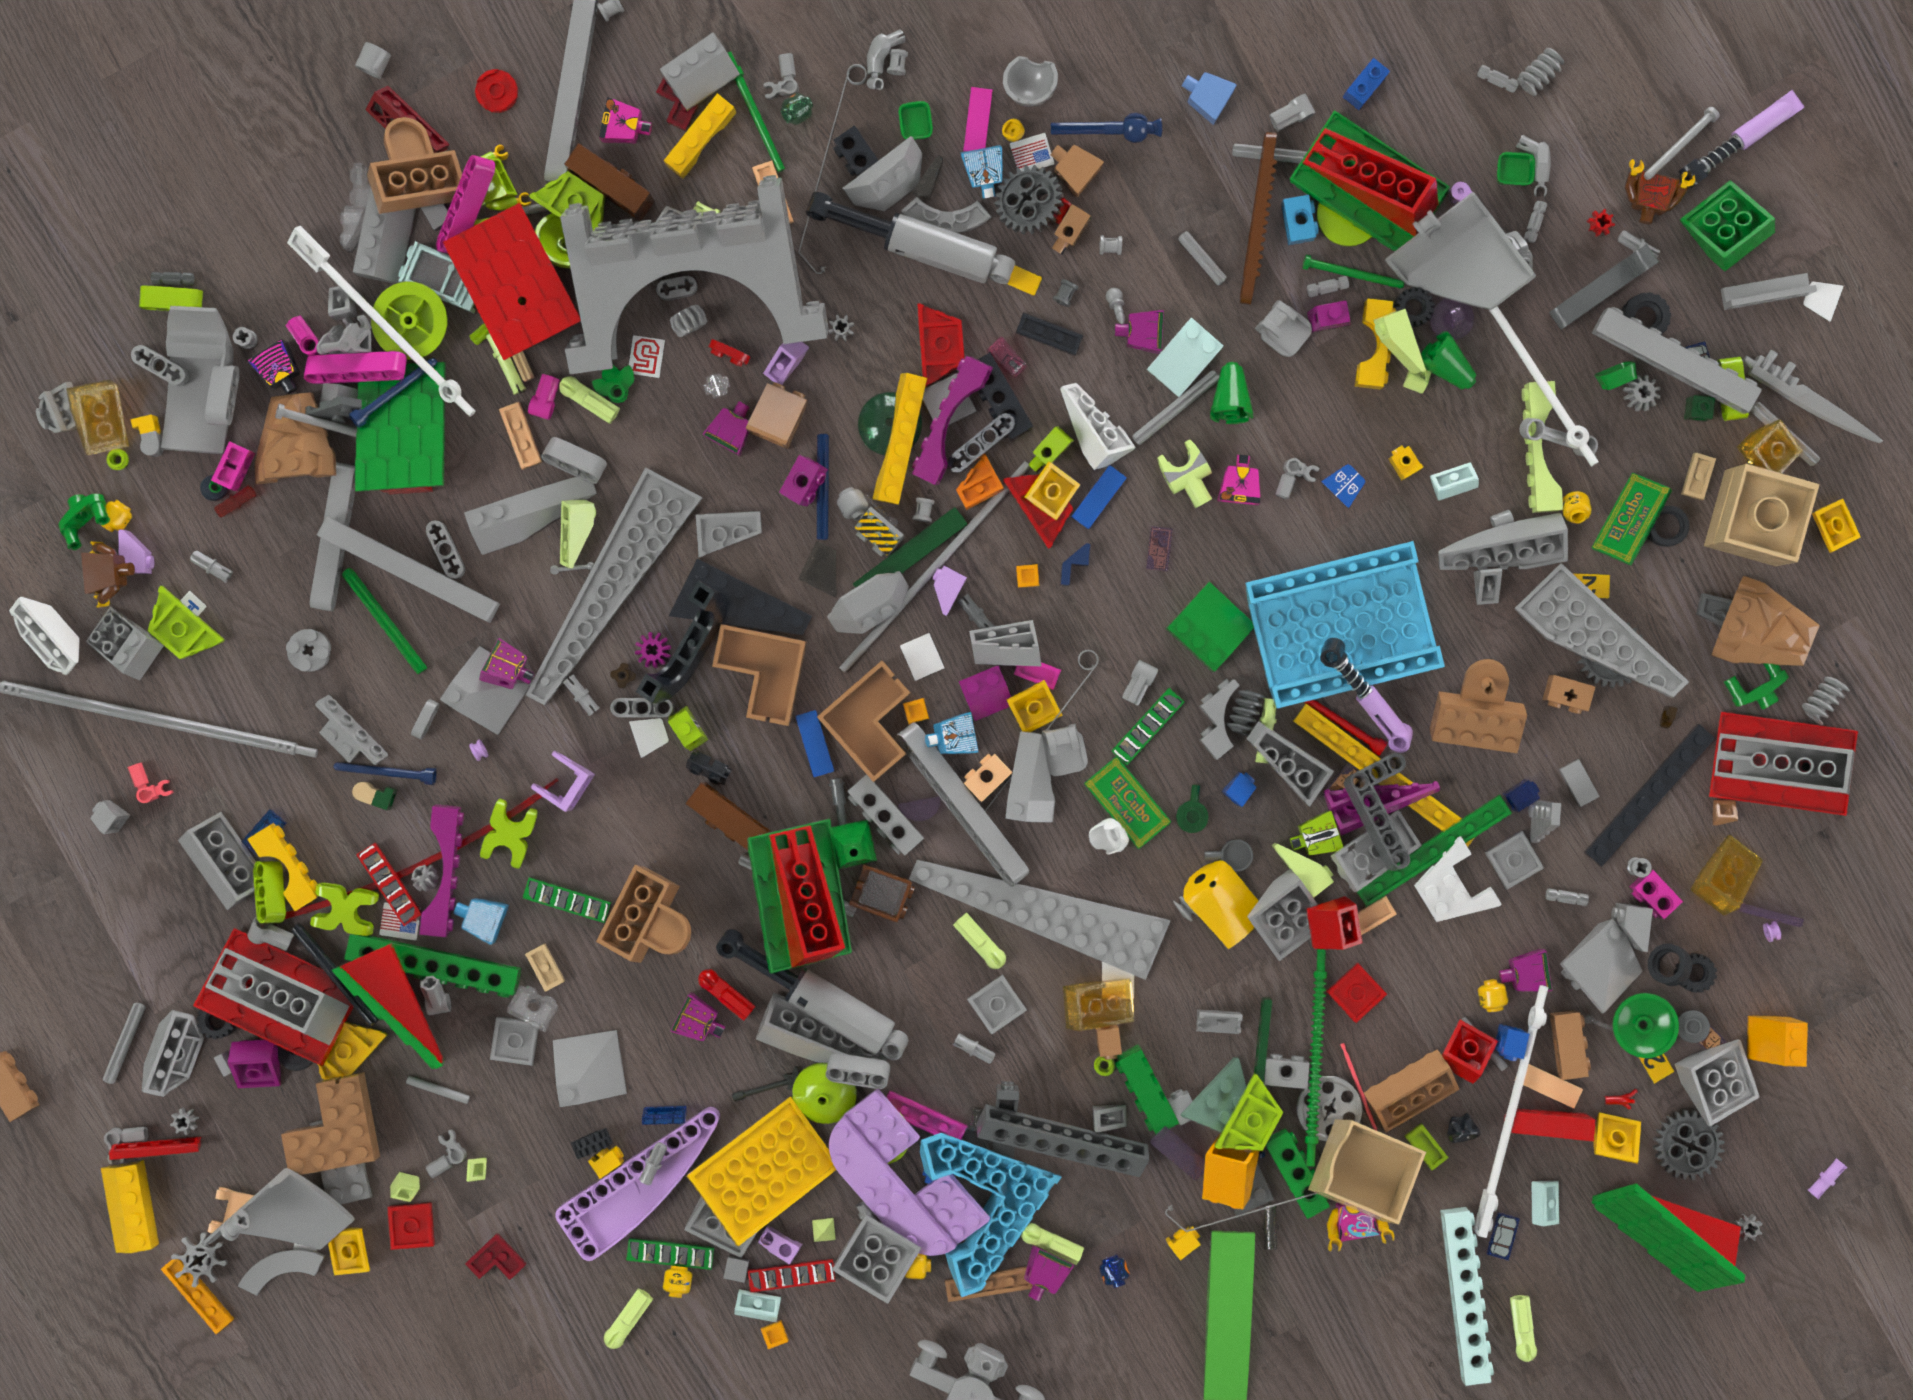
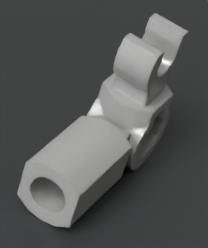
M792 53L778 56L781 77L784 81H779L778 84L773 82L764 83L765 88H773L771 94L765 95L766 99L772 100L777 95L792 96L799 92V85L794 80L796 73Z
M1297 458L1287 460L1283 465L1285 474L1281 476L1275 495L1289 499L1296 480L1294 476H1304L1306 481L1315 482L1316 479L1310 477L1309 472L1310 470L1317 472L1319 468L1315 465L1307 467L1305 463L1300 462Z
M146 1126L126 1128L123 1131L120 1128H112L105 1134L104 1142L108 1150H110L113 1144L147 1141L149 1137L148 1128ZM108 1155V1162L109 1164H112L115 1160H109ZM120 1159V1163H123L126 1159Z
M452 1129L448 1131L450 1135L448 1141L444 1139L443 1135L438 1136L439 1142L442 1145H446L448 1156L443 1155L426 1165V1170L431 1178H435L450 1169L452 1164L463 1162L467 1157L466 1150L461 1147L459 1142L455 1141L456 1133Z

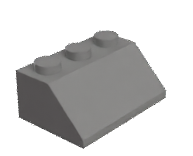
M711 33L660 68L663 78L687 111L740 75L714 33Z

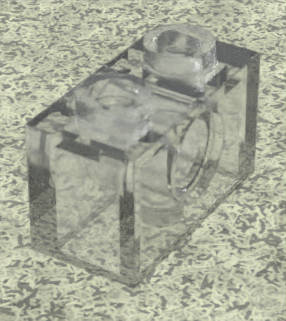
M520 985L508 1006L507 1013L546 1032L558 1011L559 1005L556 1004V1000L549 996L542 997L538 995L534 988ZM537 1003L540 1008L537 1011H531L528 1005Z

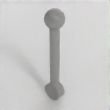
M588 562L585 565L573 566V568L553 565L550 568V572L558 574L560 571L592 570L594 563Z

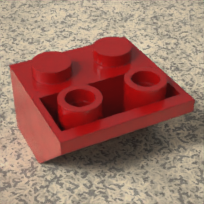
M1346 896L1306 909L1312 947L1314 949L1344 950L1363 943L1357 904Z

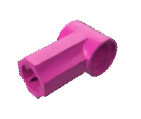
M299 315L289 320L285 326L299 344L301 351L307 356L321 355L316 349L319 340L303 317ZM315 342V349L308 351V346Z
M542 374L536 394L533 395L529 403L528 414L550 420L555 407L554 399L561 380Z

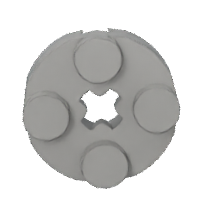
M303 629L296 632L287 643V656L291 664L301 671H318L330 659L331 644L323 633L313 629ZM306 645L309 647H314V649L312 650V656H310L309 654L305 655L304 651Z

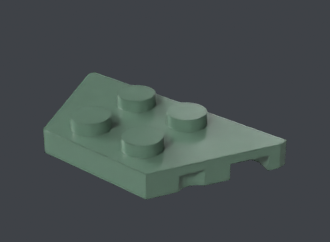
M1233 1057L1180 1115L1185 1119H1190L1197 1122V1124L1207 1126L1214 1131L1222 1133L1247 1087L1240 1060Z

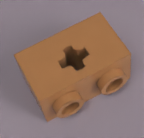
M1549 675L1542 700L1548 701V706L1560 709L1562 705L1569 707V712L1581 714L1582 711H1589L1595 686L1556 675ZM1565 692H1569L1572 698L1568 699L1567 696H1564Z
M1117 1024L1096 1025L1095 1031L1100 1057H1104L1105 1060L1116 1059L1117 1055L1122 1054Z

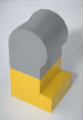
M151 414L130 419L132 428L140 431L142 440L140 443L141 451L152 457L160 456L164 450L161 449L162 434L158 417Z

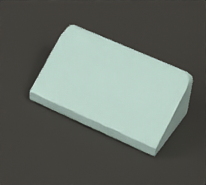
M1471 462L1430 476L1438 500L1478 488L1479 478Z
M1559 1181L1532 1182L1533 1224L1539 1226L1559 1224Z
M739 1289L734 1314L777 1322L781 1297Z

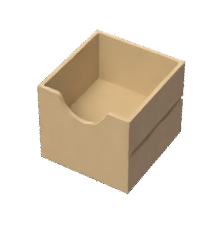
M1749 464L1725 470L1704 546L1772 566L1797 563L1820 484Z
M1335 1119L1308 1190L1380 1221L1399 1225L1426 1152L1353 1120Z

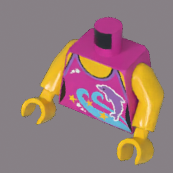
M1336 1203V1208L1332 1210L1327 1221L1328 1238L1330 1239L1328 1244L1329 1251H1332V1244H1336L1338 1251H1340L1343 1241L1378 1236L1380 1232H1382L1381 1239L1383 1243L1386 1244L1385 1235H1391L1394 1241V1233L1389 1229L1387 1222L1375 1219L1340 1203Z

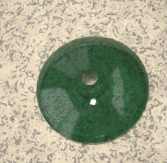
M884 392L875 395L865 403L859 414L858 429L863 442L873 452L883 456L886 455L892 426H887L886 420H894L896 392ZM920 412L912 447L917 443L922 431Z

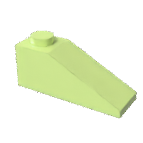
M1406 309L1375 319L1376 334L1396 358L1412 374L1426 371Z
M561 501L560 564L567 568H573L594 525L596 509L594 503L590 501Z
M1277 843L1272 845L1289 869L1301 879L1313 898L1334 882L1331 878L1333 873L1326 865L1322 867L1321 864Z

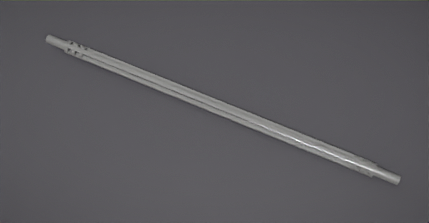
M8 681L0 682V693L34 699L291 755L301 754L316 758L318 754V749L300 746L296 742L25 686L23 684Z

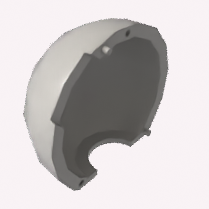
M1018 56L1008 64L1003 75V85L1007 95L1014 102L1024 107L1043 104L1052 97L1057 88L1058 72L1055 64L1049 61L1039 64L1030 61L1027 57Z

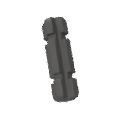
M151 273V282L162 285V283L165 285H193L195 281L194 274Z

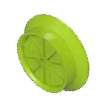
M417 282L394 284L382 292L373 306L422 357L432 353L445 336L447 330L446 308L441 298L431 288ZM371 318L372 331L378 344L386 352H401L407 356V360H412Z

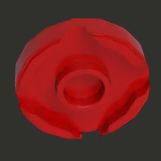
M492 69L484 72L478 78L475 95L477 101L484 109L492 113H502L514 106L518 98V87L516 81L509 73L499 69Z

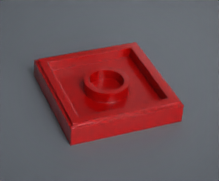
M1359 963L1351 967L1326 991L1355 1023L1361 1020L1387 995Z
M432 1202L391 1205L387 1207L391 1250L433 1247L435 1245Z

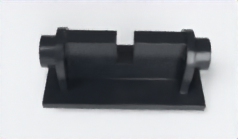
M693 751L687 760L686 768L694 775L707 777L713 784L725 786L726 779L732 770L728 768L729 765L715 760L713 765L710 766L708 764L711 757L699 751L697 753Z

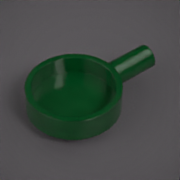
M1192 784L1190 801L1181 804L1176 812L1178 826L1188 833H1197L1203 830L1208 823V811L1203 804L1198 802L1200 785Z

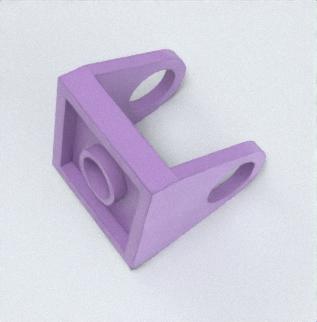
M553 751L551 755L574 770V774L578 777L565 797L561 795L558 797L534 783L531 788L563 811H572L595 774L561 753Z

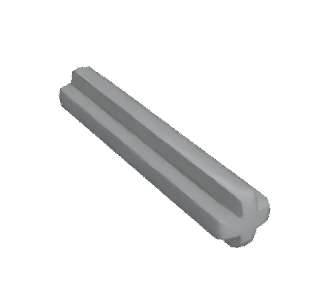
M1186 231L1179 236L1178 239L1212 280L1217 285H1221L1226 280V275L1189 232Z

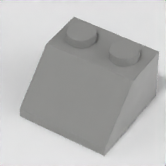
M1616 903L1615 907L1612 908L1611 919L1627 935L1632 948L1648 952L1653 909L1638 905Z

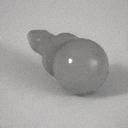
M1110 288L1106 293V300L1109 303L1110 309H1114L1116 319L1123 325L1125 322V315L1122 309L1124 305L1122 300L1123 294L1118 288Z

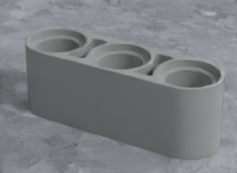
M557 437L550 439L541 455L546 463L593 484L598 482L607 466L603 458Z
M618 698L611 703L610 709L616 717H669L674 713L675 705L670 699L664 701L669 704L670 709L668 713L662 714L659 710L661 703H651L645 698ZM619 702L626 704L627 709L623 714L618 713L616 710ZM640 702H645L648 705V711L645 714H641L638 711Z
M835 1053L829 1057L825 1075L828 1080L836 1083L883 1089L888 1084L891 1068L889 1063L884 1060Z

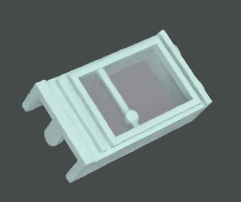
M415 241L414 245H411L408 249L406 264L400 268L398 277H400L399 281L423 284L431 288L442 301L474 314V302L450 256Z

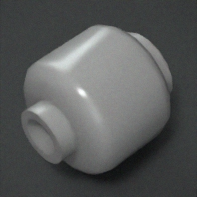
M851 487L839 494L837 505L843 517L853 519L854 521L860 520L868 509V502L862 491Z

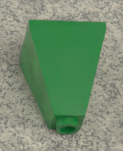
M867 819L832 827L838 869L877 861Z

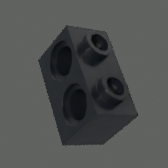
M855 125L834 139L835 147H833V150L839 159L842 157L847 162L845 167L851 176L856 175L858 177L879 161ZM850 140L855 145L852 149H845L843 147L844 142ZM864 158L867 163L863 167H858L855 165L856 160Z

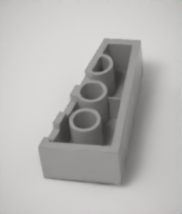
M1259 721L1247 738L1300 799L1310 807L1334 771Z

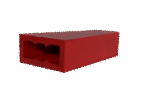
M1517 1109L1511 1133L1594 1141L1595 1119L1586 1113Z

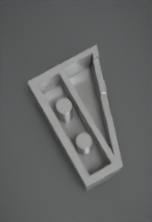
M1033 620L969 631L975 664L1041 666L1039 645Z

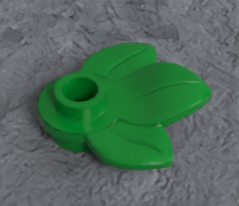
M613 365L611 369L602 370V379L593 380L592 384L599 395L608 396L614 403H622L628 398V389L634 383V372L630 365L624 367L621 371ZM617 389H620L622 391V394L619 397L614 395V392Z

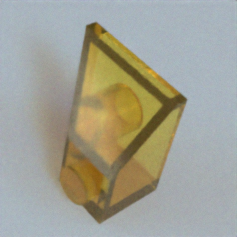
M1781 419L1751 432L1737 446L1750 465L1781 474L1803 452V449Z

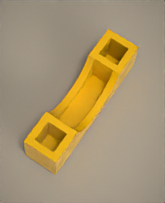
M717 93L664 159L666 166L684 179L697 163L700 153L717 132L723 130L736 114L734 106Z
M1367 299L1364 302L1362 323L1373 331L1377 345L1372 358L1357 365L1355 387L1380 390L1388 382L1389 372L1386 371V363L1390 362L1391 351L1380 341L1379 336L1376 334L1374 320L1395 312L1396 308H1393V301Z
M272 823L247 840L259 857H274L285 864L289 872V884L283 894L294 911L318 897L315 892L318 883L314 879H310L307 874L309 871L302 861H298L295 856L297 854L296 850L290 843L287 844L283 838L285 834L281 827Z

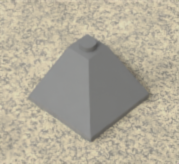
M479 646L452 680L440 700L499 735L530 685L518 680L513 689H508L479 680L480 672L490 655V652Z
M1289 869L1271 883L1247 917L1275 957L1280 961L1311 938L1306 909L1318 904L1301 879Z
M1613 919L1599 923L1560 963L1601 1013H1604L1643 972L1627 935Z
M617 1030L553 1040L556 1087L560 1107L627 1094Z
M1737 1039L1691 1054L1675 1063L1681 1084L1708 1126H1712L1760 1098L1741 1040Z
M700 1197L684 1229L742 1258L757 1234L756 1232L740 1246H737L702 1197Z
M866 1214L834 1263L833 1271L888 1304L920 1252L921 1247Z

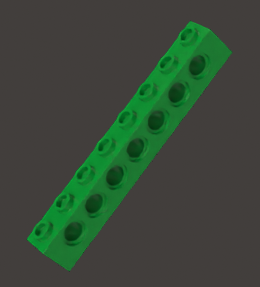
M349 935L345 960L353 961L366 955L367 947H371L375 951L392 943L404 972L414 974L413 978L425 980L428 976H434L440 980L441 984H447L448 981L456 983L455 987L468 989V986L476 987V991L481 993H489L490 990L497 992V996L510 998V995L517 993L522 968L370 935ZM409 956L416 958L417 964L415 967L408 964ZM430 960L437 963V971L429 969L428 964ZM451 965L458 967L459 973L457 976L450 973L449 968ZM472 969L479 972V980L471 978L470 972ZM493 974L500 976L501 982L499 985H495L491 981Z

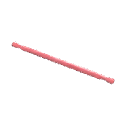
M1342 1043L1340 1046L1344 1051L1345 1059L1372 1128L1377 1131L1375 1121L1346 1051L1345 1044Z

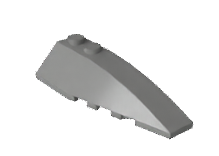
M574 477L467 511L464 514L470 532L481 554L485 555L523 542L529 536L545 528L546 525L561 517V501L588 500L596 495L597 492L593 483Z
M1561 513L1497 526L1439 550L1440 570H1467L1469 567H1477L1478 570H1487V567L1529 569L1568 561V528Z
M773 993L756 1036V1040L818 1063H828L829 1057L835 1053L887 1060L882 1052L879 1051L876 1055H873L784 1000L785 997Z

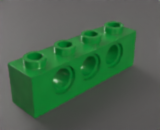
M1284 1128L1270 1136L1266 1148L1295 1198L1305 1196L1303 1194L1304 1189L1310 1186L1315 1171L1314 1169L1309 1170L1306 1166L1307 1156L1303 1150L1298 1151L1295 1144L1299 1142L1293 1132L1288 1133ZM1292 1149L1293 1154L1290 1158L1285 1159L1282 1157L1284 1150ZM1296 1168H1303V1174L1300 1177L1293 1176V1171ZM1319 1194L1296 1200L1307 1219L1330 1207L1327 1202L1329 1199Z

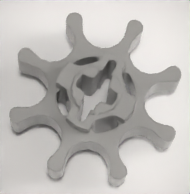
M207 1232L201 1233V1240L197 1245L190 1243L188 1237L182 1238V1243L187 1247L186 1253L184 1255L174 1253L171 1256V1259H179L184 1264L183 1270L176 1273L175 1277L179 1278L185 1272L191 1273L193 1275L192 1287L198 1286L199 1276L204 1274L210 1278L212 1283L215 1282L217 1277L212 1272L213 1266L216 1264L225 1266L228 1263L227 1260H219L215 1256L216 1249L224 1244L222 1241L218 1242L214 1247L208 1245L204 1247L201 1244L206 1239ZM207 1254V1256L204 1257V1259L202 1260V1263L200 1262L198 1264H195L194 1266L192 1265V1263L195 1262V1260L197 1259V1256L200 1257L201 1255Z

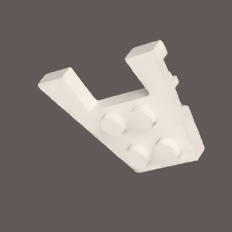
M1461 836L1454 841L1455 844L1447 853L1445 851L1442 854L1443 857L1435 866L1432 865L1414 885L1436 922L1502 905L1491 887L1474 897H1470L1455 872L1453 865L1471 855Z

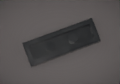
M1024 312L1016 330L1018 335L1076 356L1083 337L1079 333Z

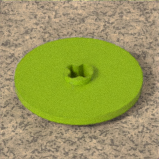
M1319 202L1317 208L1318 225L1322 233L1333 243L1341 246H1357L1372 237Z

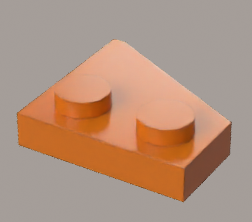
M986 454L980 458L976 466L967 474V478L956 489L966 510L1004 490Z

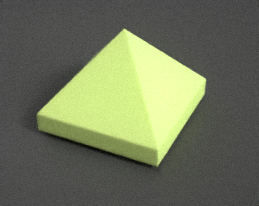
M487 1158L468 1159L466 1181L485 1180Z
M834 1218L812 1220L814 1242L836 1240Z

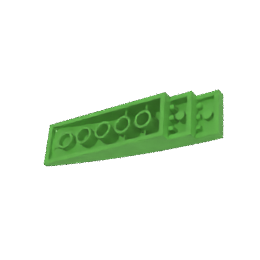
M1211 1231L1207 1282L1204 1400H1247L1254 1277V1232Z

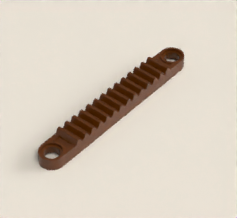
M1265 132L1240 292L1239 303L1251 305L1255 278L1260 276L1257 270L1262 267L1258 261L1263 259V256L1259 253L1264 250V247L1260 244H1263L1266 240L1262 237V235L1267 233V230L1263 227L1268 224L1265 218L1270 213L1266 210L1271 207V204L1267 201L1272 198L1269 192L1273 190V186L1270 184L1274 182L1275 178L1271 175H1274L1276 169L1273 167L1277 164V161L1274 159L1277 133Z

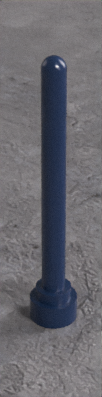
M430 358L427 361L432 367L437 364L435 358ZM418 367L364 409L360 408L359 410L355 409L352 411L349 417L358 428H361L367 423L366 420L369 419V415L424 375L425 372Z
M336 762L333 765L336 771L418 779L424 782L425 785H435L437 778L436 768L414 771Z

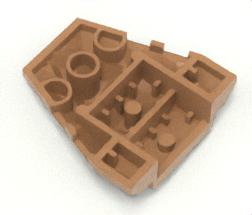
M313 393L271 397L255 459V484L275 483L280 478L306 475L316 478L336 476V456L334 449L328 443L327 430L282 417L281 420L275 418L278 404L285 405V409L305 414L307 406L318 408Z
M1743 576L1711 656L1730 663L1804 666L1820 625L1765 583Z

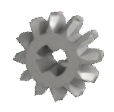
M693 305L671 317L670 323L674 333L678 337H683L703 327L707 323V319L703 309L699 305Z
M1637 375V379L1627 383L1629 387L1623 388V391L1628 393L1623 399H1629L1630 402L1627 406L1632 407L1635 405V411H1640L1641 408L1644 411H1648L1649 406L1654 407L1657 405L1655 400L1660 399L1661 396L1655 392L1660 390L1661 387H1654L1653 385L1656 383V380L1652 379L1649 381L1648 375L1643 376V378ZM1642 389V393L1645 394L1644 397H1641V393H1638L1639 390Z

